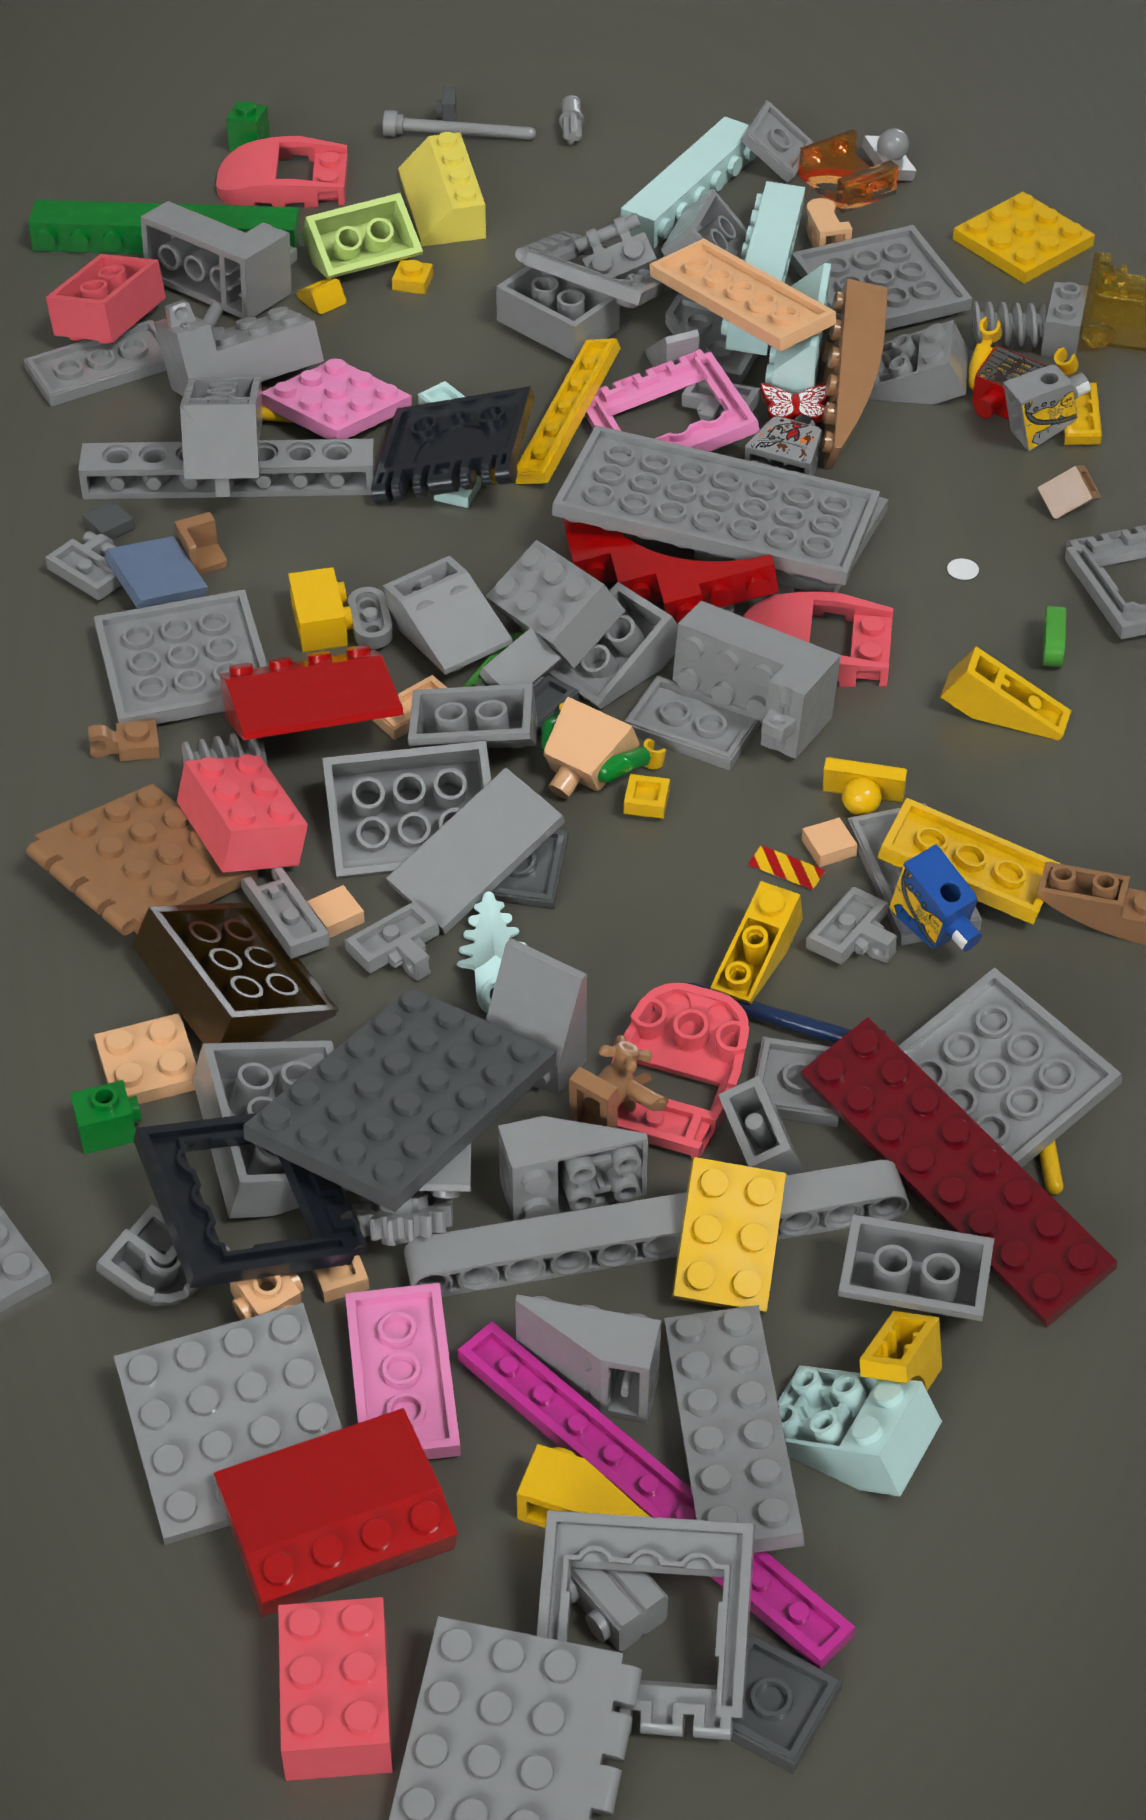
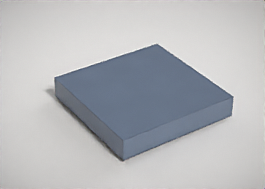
M174 536L106 549L104 559L137 609L206 596L208 586Z

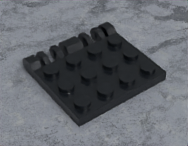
M531 386L397 408L371 485V494L375 504L392 502L393 497L396 501L405 500L408 494L407 481L413 480L412 487L417 498L426 497L428 491L433 496L458 492L460 484L464 491L471 490L476 484V470L481 469V478L486 487L495 486L496 481L499 485L515 483L518 475L517 461L535 400Z

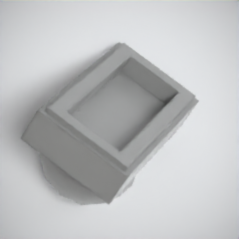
M892 128L884 131L881 136L864 135L861 146L885 180L914 181L917 170L905 155L909 149V140L902 130Z

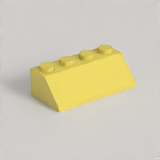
M443 132L439 135L428 136L398 168V174L421 247L486 239V206L461 132Z

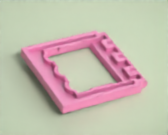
M701 349L678 357V364L676 365L670 360L645 370L646 376L643 378L640 373L613 382L614 389L609 390L607 385L600 387L585 414L593 429L597 425L621 431L613 415L705 380L707 386L725 410L716 420H700L690 424L687 430L682 433H667L655 439L711 452L735 441L743 440L760 431L758 420L712 352L704 354Z

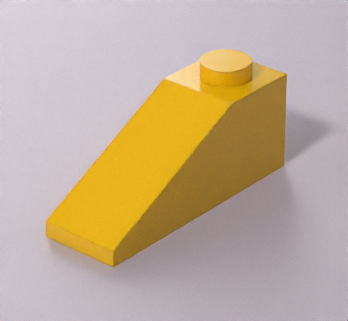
M977 646L949 672L940 696L972 719L1058 741L1064 735L1071 714V710Z
M537 1444L517 1491V1520L546 1528L547 1510L649 1517L585 1458L576 1456L572 1451L562 1447L550 1448Z

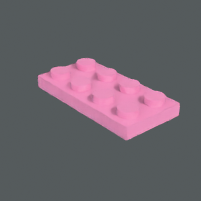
M440 1283L345 1293L358 1423L404 1408L428 1460L461 1456Z

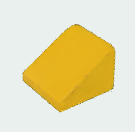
M322 279L296 292L297 297L317 314H324L346 304V297L339 279Z

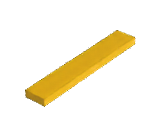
M592 339L585 341L517 464L518 475L516 484H543L549 482L621 349L617 339Z

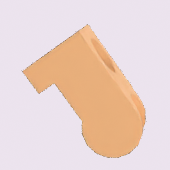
M816 198L807 204L808 219L805 224V230L813 248L852 238V227L849 221L839 222L835 214V203L829 199Z

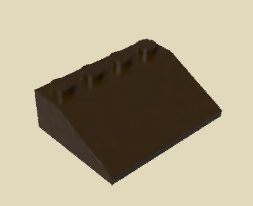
M251 902L152 906L148 908L132 948L203 1044L280 1042L336 1016L338 1008L299 958L290 959Z

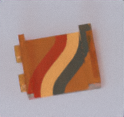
M854 129L800 148L798 176L825 199L833 201L836 208L842 213L896 194L899 166L892 160L870 167L855 155L857 132Z

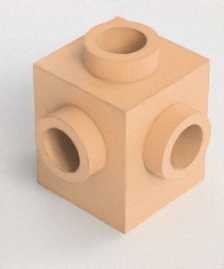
M297 1273L231 1282L230 1290L235 1298L232 1301V1305L240 1320L300 1304L301 1293L304 1291V1287Z

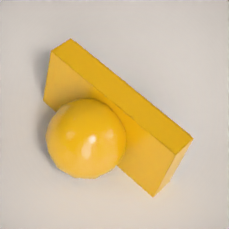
M826 757L823 791L842 794L843 805L851 814L856 816L870 814L877 810L881 800L903 803L907 769Z

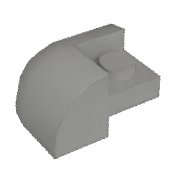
M152 1204L130 1230L125 1229L98 1260L96 1265L97 1273L134 1299L154 1307L178 1305L201 1288L190 1289L161 1211Z

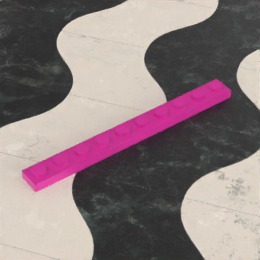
M493 1321L458 1349L459 1362L558 1447L568 1449L576 1456L585 1458L649 1517L696 1520L692 1492L687 1484ZM766 1551L754 1553L750 1611L812 1665L822 1669L854 1637L855 1626ZM711 1577L723 1587L724 1577Z

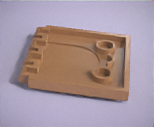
M153 783L36 834L34 842L26 849V854L44 870L49 871L69 891L76 893V896L98 915H102V918L122 935H128L132 932L138 934L149 907L208 904L241 888V879L250 876L256 881L258 878V869L222 873L178 803Z

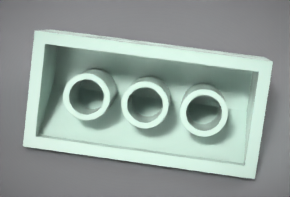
M823 263L791 287L828 307L831 263ZM823 331L818 335L811 336L795 344L787 350L779 351L771 346L765 383L786 390L791 394H799L806 389L816 386L820 351L824 340Z

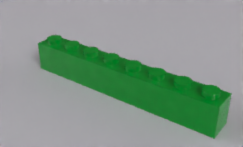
M35 200L28 221L32 250L143 254L141 216L163 203ZM177 204L245 233L263 222L276 229L289 232L290 246L297 248L298 253L301 238L299 207Z

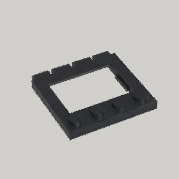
M257 1113L136 1128L133 1138L134 1144L190 1289L350 1265L354 1256L360 1255L368 1249L357 1220L352 1218L354 1213L342 1186L280 1156L278 1158L313 1239L299 1241V1238L255 1244L253 1248L228 1251L225 1243L220 1242L214 1228L216 1220L210 1206L204 1203L200 1193V1180L196 1170L190 1167L185 1153L253 1144L244 1139L243 1125Z

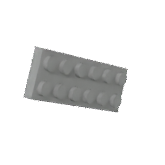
M759 1305L664 1318L696 1520L754 1523V1553L804 1546V1533Z

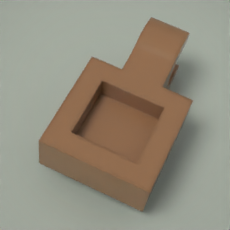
M156 719L116 723V731L104 725L88 727L91 757L99 758L119 753L120 762L160 758Z

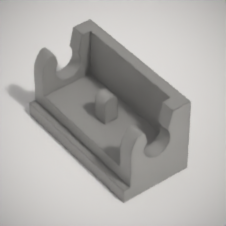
M529 628L484 666L479 674L489 685L533 683L534 688L549 675L561 657L532 628ZM479 681L475 686H486V684Z

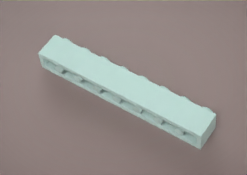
M766 181L763 194L757 193L755 209L752 211L746 241L743 243L741 259L785 283L802 217L805 187ZM723 318L721 335H727L725 349L767 356L769 344Z

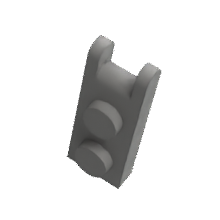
M281 866L271 870L274 881L257 886L250 876L241 879L244 893L290 959L329 946V932Z

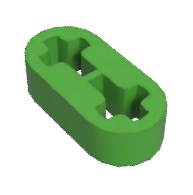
M1046 605L1043 624L1042 666L1062 667L1066 640V607Z

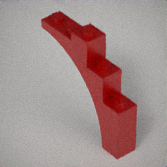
M562 518L574 565L603 584L617 581L651 603L662 601L664 611L671 615L677 624L700 601L720 608L779 593L771 554L734 561H696L675 558L644 548L626 538L619 531H607L598 526L581 522H570Z

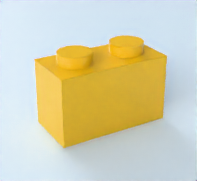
M334 567L288 573L291 604L302 652L348 646L347 630L353 629L352 613L350 606L343 607L344 604H347L344 581L337 582Z

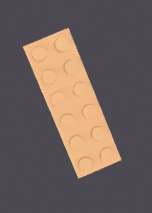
M704 238L649 264L651 277L779 351L790 349L795 344L811 336L818 335L823 330L836 324V311Z

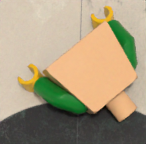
M567 697L564 703H560L559 711L544 720L541 725L542 751L550 768L556 772L548 788L563 799H569L578 783L598 791L606 783H611L633 770L641 767L656 770L661 768L664 763L667 749L654 750L655 741L650 738L644 741L643 746L638 747L640 743L631 725L570 697Z

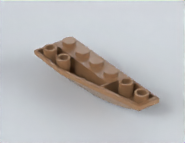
M847 278L842 292L836 291L834 295L832 309L836 311V324L823 330V334L827 336L820 351V361L824 362L823 383H826L825 395L828 396L827 402L824 405V434L820 451L824 453V468L832 469L847 445L870 397L879 370L884 346L887 287Z

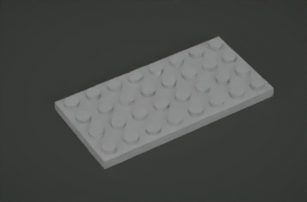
M595 425L553 501L552 516L565 518L570 522H581L598 526L607 531H619L636 535L645 540L652 539L673 544L679 548L703 551L716 557L742 560L771 554L775 569L782 570L791 575L799 574L820 579L829 584L846 585L877 508L880 491Z

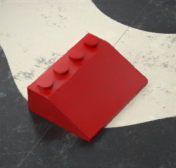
M368 645L346 648V654L331 656L330 651L314 652L307 655L308 660L292 662L291 657L275 658L268 660L269 666L253 668L252 663L235 664L229 666V672L219 673L226 721L243 740L404 715L403 706L382 655L375 650H370Z
M404 1408L213 1472L261 1618L278 1612V1605L304 1603L454 1550L458 1536L456 1526L439 1481Z

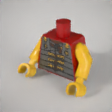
M984 317L979 325L982 341L981 344H976L968 367L969 387L973 390L972 402L976 413L982 418L987 419L996 414L1009 420L1003 382L1046 367L1047 365L1000 345L992 348L991 344L997 342L1002 336L1000 320H998L997 327L993 331H986L989 321L988 317ZM1062 347L1054 354V361L1065 375H1071L1079 367L1078 359L1074 353L1070 360L1064 362L1067 359L1068 353L1066 348Z

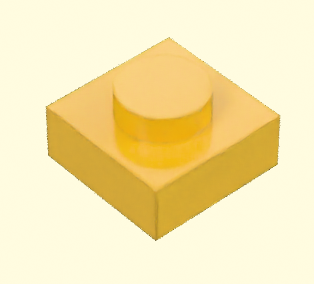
M400 260L392 277V290L425 295L434 275L433 264L417 260Z
M630 774L624 799L623 814L664 819L670 792V779Z

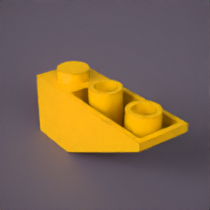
M760 881L710 990L724 993L735 1000L751 1005L787 954L803 919L800 894Z

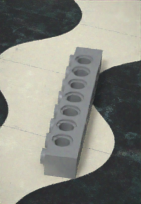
M374 439L259 440V478L231 479L230 497L372 495L371 485L376 471ZM182 442L82 443L78 473L83 500L216 497L215 479L184 480Z

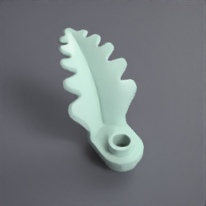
M490 891L485 892L482 901L474 905V909L479 914L471 915L468 918V923L474 926L475 929L465 930L463 933L465 939L472 940L474 943L461 946L458 951L461 954L470 956V958L457 962L458 967L475 970L477 1002L480 1008L487 1014L491 1002L490 991L495 987L505 944L510 938L518 935L520 932L517 927H506L512 921V915L500 912L505 905L502 901H497L494 894Z

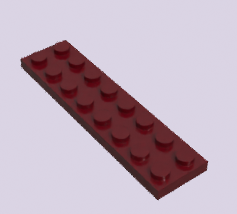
M869 1017L800 1071L802 1079L881 1160H889L895 1164L901 1180L951 1231L994 1238L990 1270L1046 1327L1050 1326L1117 1269V1260Z

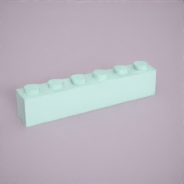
M728 117L722 118L621 208V216L627 218L637 213L642 225L631 230V236L633 237L645 232L652 249L656 248L664 239L668 238L686 208L713 188L716 192H719L730 179L737 176L741 169L750 161H753L757 155L740 141L749 125Z

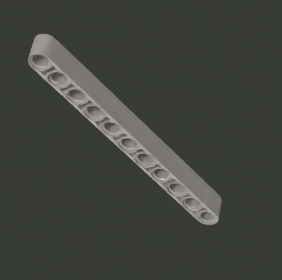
M876 1160L786 1175L777 1240L850 1228L853 1214L890 1221L902 1216L909 1208V1201L895 1164L889 1160ZM687 1192L432 1234L431 1238H415L414 1241H410L404 1248L410 1286L440 1283L441 1296L445 1297L675 1258L678 1255Z

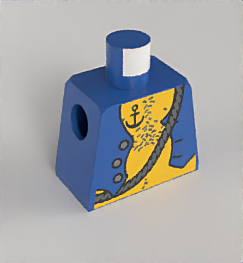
M937 844L904 862L888 907L900 921L930 948L937 949L948 941L953 940L963 952L972 949L981 940L983 935L970 921L978 901L976 894Z

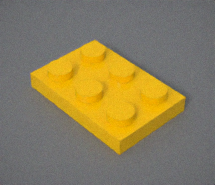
M697 1157L692 1159L671 1299L729 1309L759 1305L760 1314L764 1315L767 1312L786 1173Z

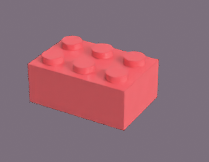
M99 254L45 298L54 336L69 337L73 341L88 339L96 340L100 344H110L116 342L129 328L134 327L136 322L147 313L152 312L154 307L162 302L166 296L159 260Z
M245 754L240 757H205L201 760L184 761L177 803L222 873L268 869L279 866H299L308 824L261 756Z
M383 1597L278 1605L281 1756L286 1781L393 1773L387 1631Z

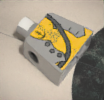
M1051 364L1003 382L1011 432L1029 452L1074 423L1077 419L1075 399L1091 391L1087 377L1080 372L1068 378L1057 365Z

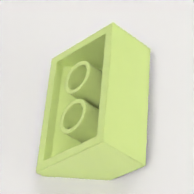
M400 193L314 214L305 218L302 238L313 266L327 279L423 254L421 244Z

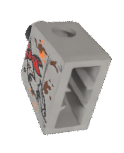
M799 415L795 420L779 416L772 417L746 444L744 460H754L778 468L814 476L820 457L822 430L815 426L813 419L807 415Z

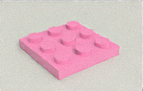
M337 358L330 359L311 370L303 371L300 375L287 381L279 382L274 387L262 392L263 407L326 439H348L394 417L397 408L411 406L412 395Z

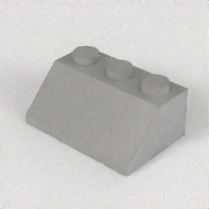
M713 188L683 211L661 251L665 257L704 238L741 259L747 229Z
M533 683L413 690L408 744L411 748L486 741L487 748L536 746L538 720Z
M853 1214L838 1296L982 1322L994 1238Z

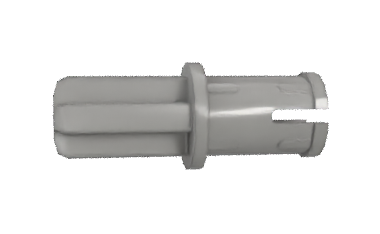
M569 95L562 100V113L559 117V124L563 129V138L567 139V144L574 145V141H580L582 138L581 128L584 125V116L581 113L580 99Z

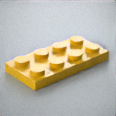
M906 798L880 848L877 858L902 868L904 862L937 844L974 891L978 902L1005 912L1014 918L1021 919L1032 925L1034 924L1044 902L1037 897V892L1045 863L1047 861L1060 864L1059 862Z

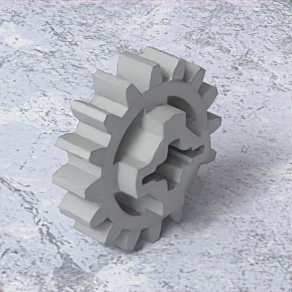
M433 1191L416 1192L396 1212L364 1197L360 1198V1202L352 1204V1211L354 1213L352 1218L357 1220L363 1236L371 1235V1240L373 1241L381 1239L384 1245L396 1246L400 1243H409L418 1237L431 1238L432 1232L444 1233L446 1232V1227L453 1226L452 1198L434 1197Z

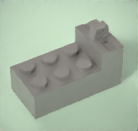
M169 201L141 216L143 256L147 259L159 260L163 285L210 305L215 302L220 305L222 310L240 318L255 317L292 294L291 265L297 260V248L290 246L289 232L276 229L263 222L245 233Z
M182 300L166 305V319L154 322L171 389L182 396L184 395L189 378L261 377V381L324 361L315 320L301 315L299 312L292 311L288 307L271 309L268 311V316L256 319V317L239 319L236 321V326L224 329V327L211 328L210 323L195 317L189 302Z
M261 377L189 378L180 404L184 480L215 479L216 497H230L231 479L259 478L260 476L259 438L263 422Z
M700 601L678 623L672 681L677 682L678 686L686 692L699 690L711 695L712 699L721 706H727L731 703L746 709L750 717L760 720V723H762L760 745L772 750H778L784 755L796 759L832 719L841 655Z

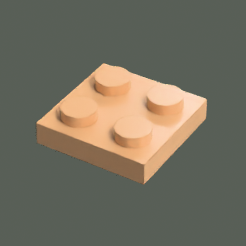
M180 1013L94 1034L107 1084L123 1080L127 1096H137L139 1104L195 1090L193 1076L197 1065Z

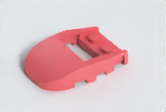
M303 136L271 137L248 142L233 150L220 165L216 180L217 195L223 202L238 206H258L260 203H269L273 207H286V204L304 202V208H313L319 206V201H338V205H345L348 169L347 145ZM291 155L308 156L309 161L314 162L313 180L277 179L279 160H291Z
M792 592L767 597L753 605L743 616L810 643L812 616L824 617V612L845 615V621L853 622L850 657L841 655L837 680L839 681V687H856V679L880 680L879 687L887 686L893 608L839 592Z
M668 983L652 989L639 1001L630 1016L631 1023L623 1036L626 1042L634 1044L639 1050H650L652 1052L651 1061L637 1060V1064L719 1087L710 1110L668 1099L667 1107L662 1111H652L635 1102L636 1109L633 1112H629L625 1109L623 1100L618 1107L617 1128L646 1133L649 1144L690 1155L692 1160L694 1157L700 1158L727 1116L718 1094L737 1086L749 1035V1021L742 1006L724 993L687 983Z

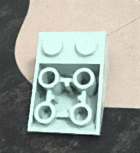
M799 1365L778 1400L788 1457L858 1490L901 1497L942 1423L922 1381L910 1380L906 1384L862 1377L860 1373Z

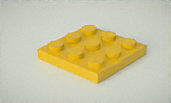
M1021 192L956 226L953 229L952 239L1025 284L1091 248L1094 245L1095 234L1061 215L1055 209L1036 200L1033 196Z

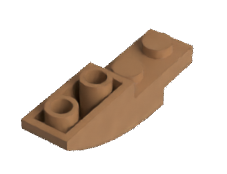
M1046 861L1037 892L1038 898L1059 912L1088 927L1120 939L1146 945V891L1129 888L1130 876Z

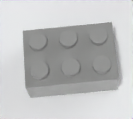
M525 266L496 286L497 321L575 361L586 340L607 339L620 330V305L616 303V298L532 267Z
M538 540L523 553L519 560L485 596L510 624L522 632L532 628L561 657V660L573 668L579 664L626 611L603 583Z

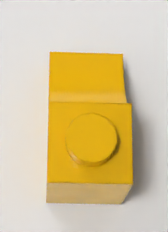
M893 1311L860 1357V1375L862 1377L906 1384L910 1380L922 1381L928 1391L942 1369L939 1317Z

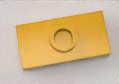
M1089 383L1091 391L1075 399L1077 419L1074 423L1063 429L1064 445H1101L1102 433L1097 383Z

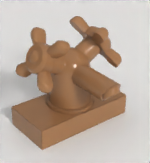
M622 1035L615 1038V1047L609 1045L601 1046L598 1053L604 1057H615L613 1064L606 1066L598 1076L579 1066L569 1078V1120L617 1128L618 1107L623 1100L625 1109L629 1112H633L636 1109L635 1102L652 1111L664 1110L669 1102L668 1098L644 1086V1084L651 1082V1075L642 1073L635 1077L632 1074L637 1068L636 1061H651L652 1052L650 1050H639L634 1044L626 1042L625 1037Z

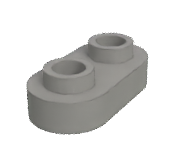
M361 587L354 590L348 597V606L351 608L353 634L358 645H368L372 650L388 645L393 638V630L384 592L374 587Z

